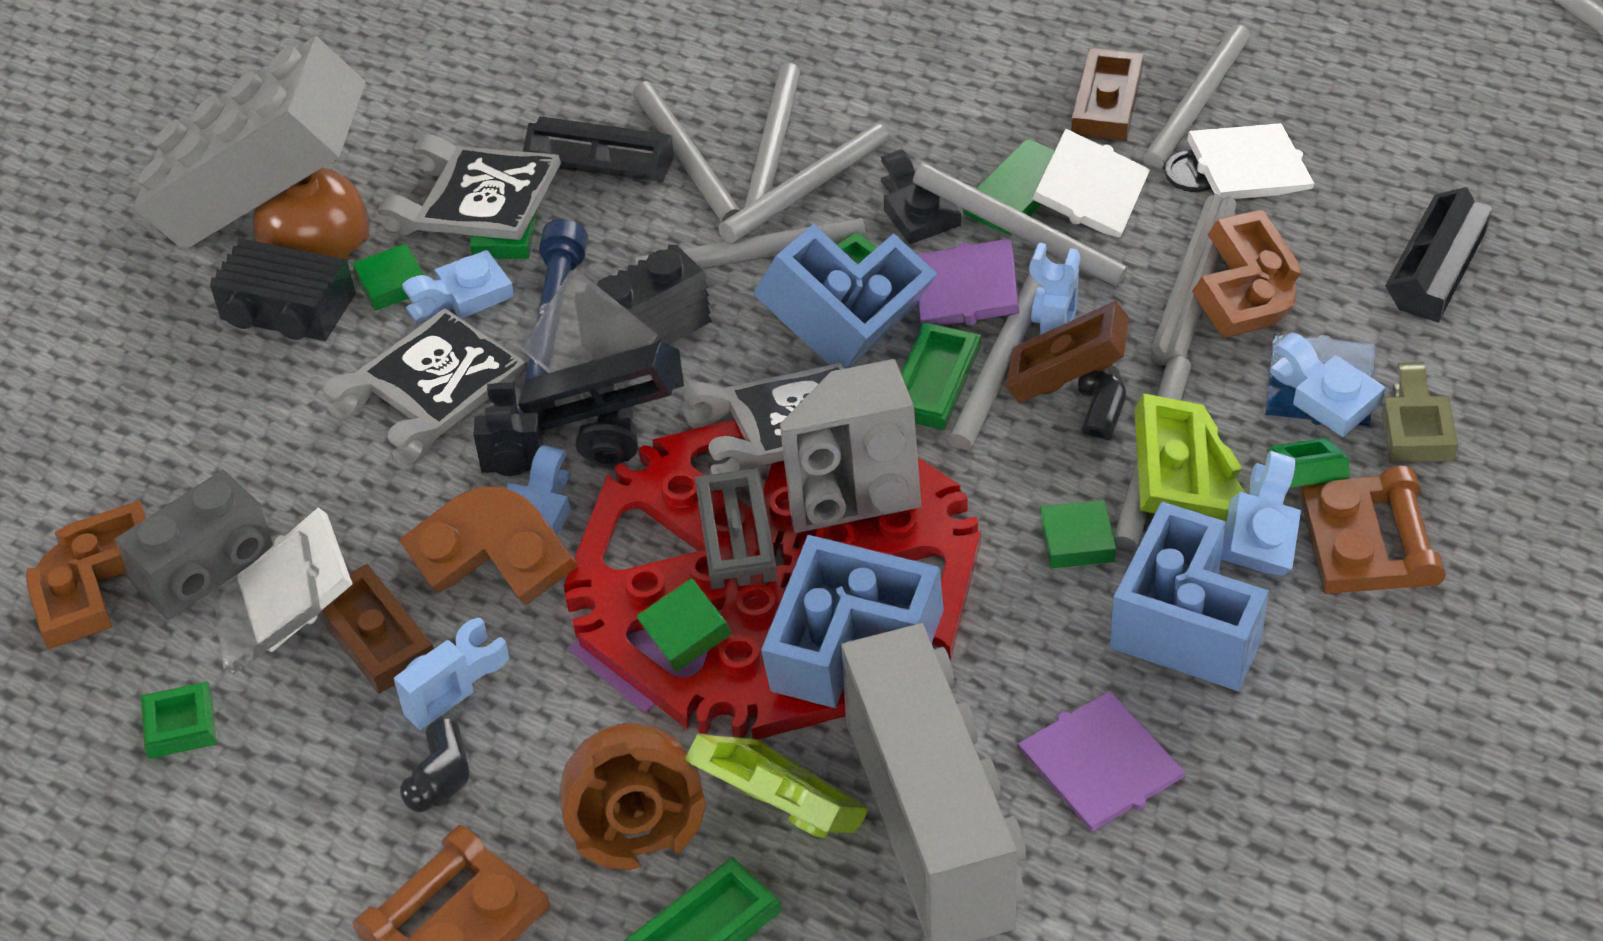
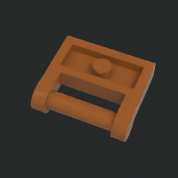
M1395 466L1385 470L1380 476L1355 477L1300 486L1299 497L1324 594L1436 586L1443 582L1446 576L1441 556L1431 549L1416 499L1420 493V486L1416 472L1412 468ZM1390 503L1405 553L1404 559H1388L1373 504Z
M458 825L442 840L444 848L378 909L372 906L368 907L353 921V927L364 941H515L550 907L548 895L486 849L471 830L463 825ZM463 868H466L475 875L409 938H406L397 931Z

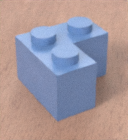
M812 224L775 256L753 295L828 365L841 363L845 369L854 365L915 307L938 273L894 233L863 261L857 264L816 225Z
M1161 501L1113 597L1110 649L1240 692L1262 642L1269 590L1219 575L1226 521Z
M808 535L761 649L770 691L836 708L844 687L842 643L919 623L924 624L932 643L944 610L939 567Z

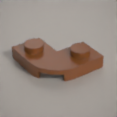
M1263 209L1217 219L1207 235L1230 270L1202 276L1192 290V293L1222 338L1269 327L1279 322L1291 310L1296 299L1295 281L1302 272L1295 256Z
M480 487L458 495L399 539L426 581L437 593L455 585L491 558L518 598L527 605L579 566L541 512L521 494L501 487Z
M140 500L79 520L55 532L59 543L44 555L36 568H27V588L40 633L48 650L112 628L98 582L127 572L114 539L146 519Z

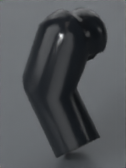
M1113 365L1102 371H1091L1080 376L1078 380V390L1084 396H1093L1081 430L1086 435L1105 440L1112 439L1126 399V389L1119 370Z
M437 720L426 728L425 733L430 756L417 765L412 771V776L403 780L400 786V795L403 802L413 811L425 812L432 805L439 806L458 792L469 779L470 769L459 725L455 720Z

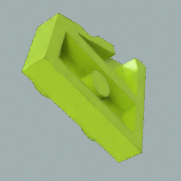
M1143 393L1134 408L1140 511L1156 513L1162 501L1227 521L1230 500L1239 492L1245 493L1237 480L1242 467L1231 449L1220 440L1218 428L1203 404Z
M697 734L685 757V760L690 764L735 786L748 796L769 803L789 813L788 819L790 822L803 831L820 838H827L829 833H854L862 824L870 809L760 740Z

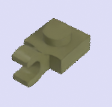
M1424 362L1398 363L1399 384L1393 385L1395 397L1384 398L1381 413L1390 463L1455 461L1458 441L1449 396H1429Z

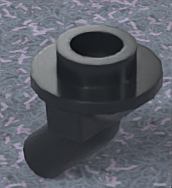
M628 407L599 415L597 422L580 426L575 442L577 452L588 459L593 465L602 468H613L619 463L633 458L638 451L637 428L632 422V408Z

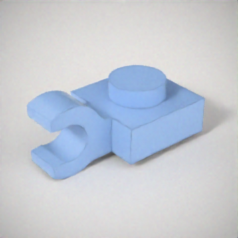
M1038 243L1029 265V271L1032 278L1043 287L1038 286L1036 290L1031 320L1032 322L1040 323V335L1074 319L1078 302V267L1081 259L1077 249L1070 248L1065 264H1055L1046 256V244Z
M488 250L434 269L436 280L429 276L419 275L406 280L402 284L403 290L412 301V304L406 306V311L415 324L430 319L444 308L448 311L454 309L460 319L514 297L511 281Z
M1290 333L1275 345L1274 351L1283 356V358L1271 367L1270 372L1283 384L1296 388L1293 405L1341 437L1347 435L1382 404L1386 387L1339 356L1334 355L1323 364L1318 359L1311 344L1296 333Z
M1270 451L1267 453L1266 465L1259 463L1254 465L1250 479V494L1239 492L1229 502L1221 560L1259 572L1285 576L1292 570L1301 510L1283 505V501L1293 479L1295 458Z
M480 617L466 622L458 630L456 646L449 640H446L428 654L414 659L404 671L394 677L403 714L420 731L474 692L473 682L485 674L499 670L507 663L509 653L506 641L502 637L494 640L486 647H477L488 639L485 623Z

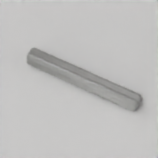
M1213 194L1205 201L1151 346L1153 351L1151 359L1154 364L1164 366L1171 357H1186L1203 310L1192 290L1202 276L1216 273L1222 257L1207 234L1217 219L1236 215L1235 208L1237 203L1231 196L1222 198L1218 194Z

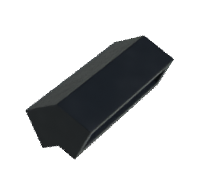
M539 116L536 123H528L523 152L559 155L561 161L559 168L656 182L664 181L674 159L671 134ZM549 137L591 142V145L549 139ZM608 145L653 151V153L611 148Z
M1467 187L1434 195L1390 275L1385 287L1400 311L1440 322L1488 229L1493 209L1492 206L1476 202Z
M660 341L529 378L525 381L517 405L523 414L538 413L540 429L544 431L672 395L673 389L684 387L680 351L678 348ZM650 375L653 379L618 390L614 389V384ZM585 392H590L592 395L589 398L555 406L556 400Z

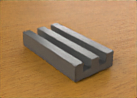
M759 468L695 477L711 590L725 588L724 579L737 578L738 586L751 584L750 576L763 574L764 582L777 581L776 563ZM748 486L759 556L747 557L735 487ZM721 489L733 559L721 561L710 494V491Z

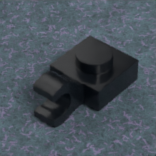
M900 149L881 156V162L889 172V175L881 177V182L890 193L884 195V211L909 244L961 226V212L955 204L913 183L915 170L904 150Z
M513 382L487 384L490 407L485 408V416H475L473 432L481 473L496 472L503 476H516L524 471H531L535 454L543 445L538 413H518Z

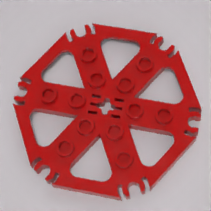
M735 419L652 439L653 447L643 445L638 449L640 462L647 467L644 470L632 471L622 463L616 465L615 471L618 482L614 481L607 474L574 557L579 566L568 573L563 585L568 612L581 609L593 610L586 616L572 619L575 636L579 639V645L686 729H688L689 719L696 708L699 733L703 734L708 733L710 723L716 716L729 715L733 717V737L743 738L750 726L749 718L757 717L751 729L752 738L759 740L846 716L844 687L836 708L770 691L761 652L785 593V587L789 583L808 535L913 561L939 555L945 562L941 578L944 610L932 642L937 648L944 647L951 661L981 545V530L978 531V520L976 517L964 520L951 518L955 514L968 511L966 493H961L960 484L918 458L922 507L794 533L784 461L771 464L763 488V495L774 556H776L779 544L781 543V552L784 560V565H779L776 568L777 581H770L766 585L763 574L750 576L751 584L738 586L737 578L724 579L725 588L711 590L695 477L705 475L692 466V461L700 453L709 451V443L717 437L731 436L745 440ZM722 489L710 491L721 561L733 559L723 492ZM737 498L747 557L759 556L752 509ZM632 508L641 509L697 550L623 570L612 569L603 562L620 516ZM692 578L716 610L721 611L720 615L726 621L732 634L708 650L703 667L696 674L688 677H677L670 674L633 646L627 638L629 633L644 630L637 618L638 614Z

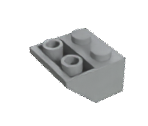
M895 359L831 371L780 423L794 533L922 507L914 405Z

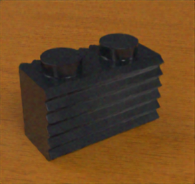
M238 238L237 246L232 248V254H227L226 262L222 261L221 270L217 269L216 277H211L210 282L221 320H225L232 326L240 329L254 326L278 331L285 337L293 340L307 337L326 341L356 294L347 259Z
M669 244L668 249H659L649 255L647 260H639L637 265H629L627 271L618 270L617 275H608V277L598 280L596 286H588L587 291H578L576 300L584 345L597 359L660 341L669 345L712 322L709 316L711 311L708 307L710 303L707 299L709 294L706 290L708 285L705 281L707 276L704 270L678 245Z

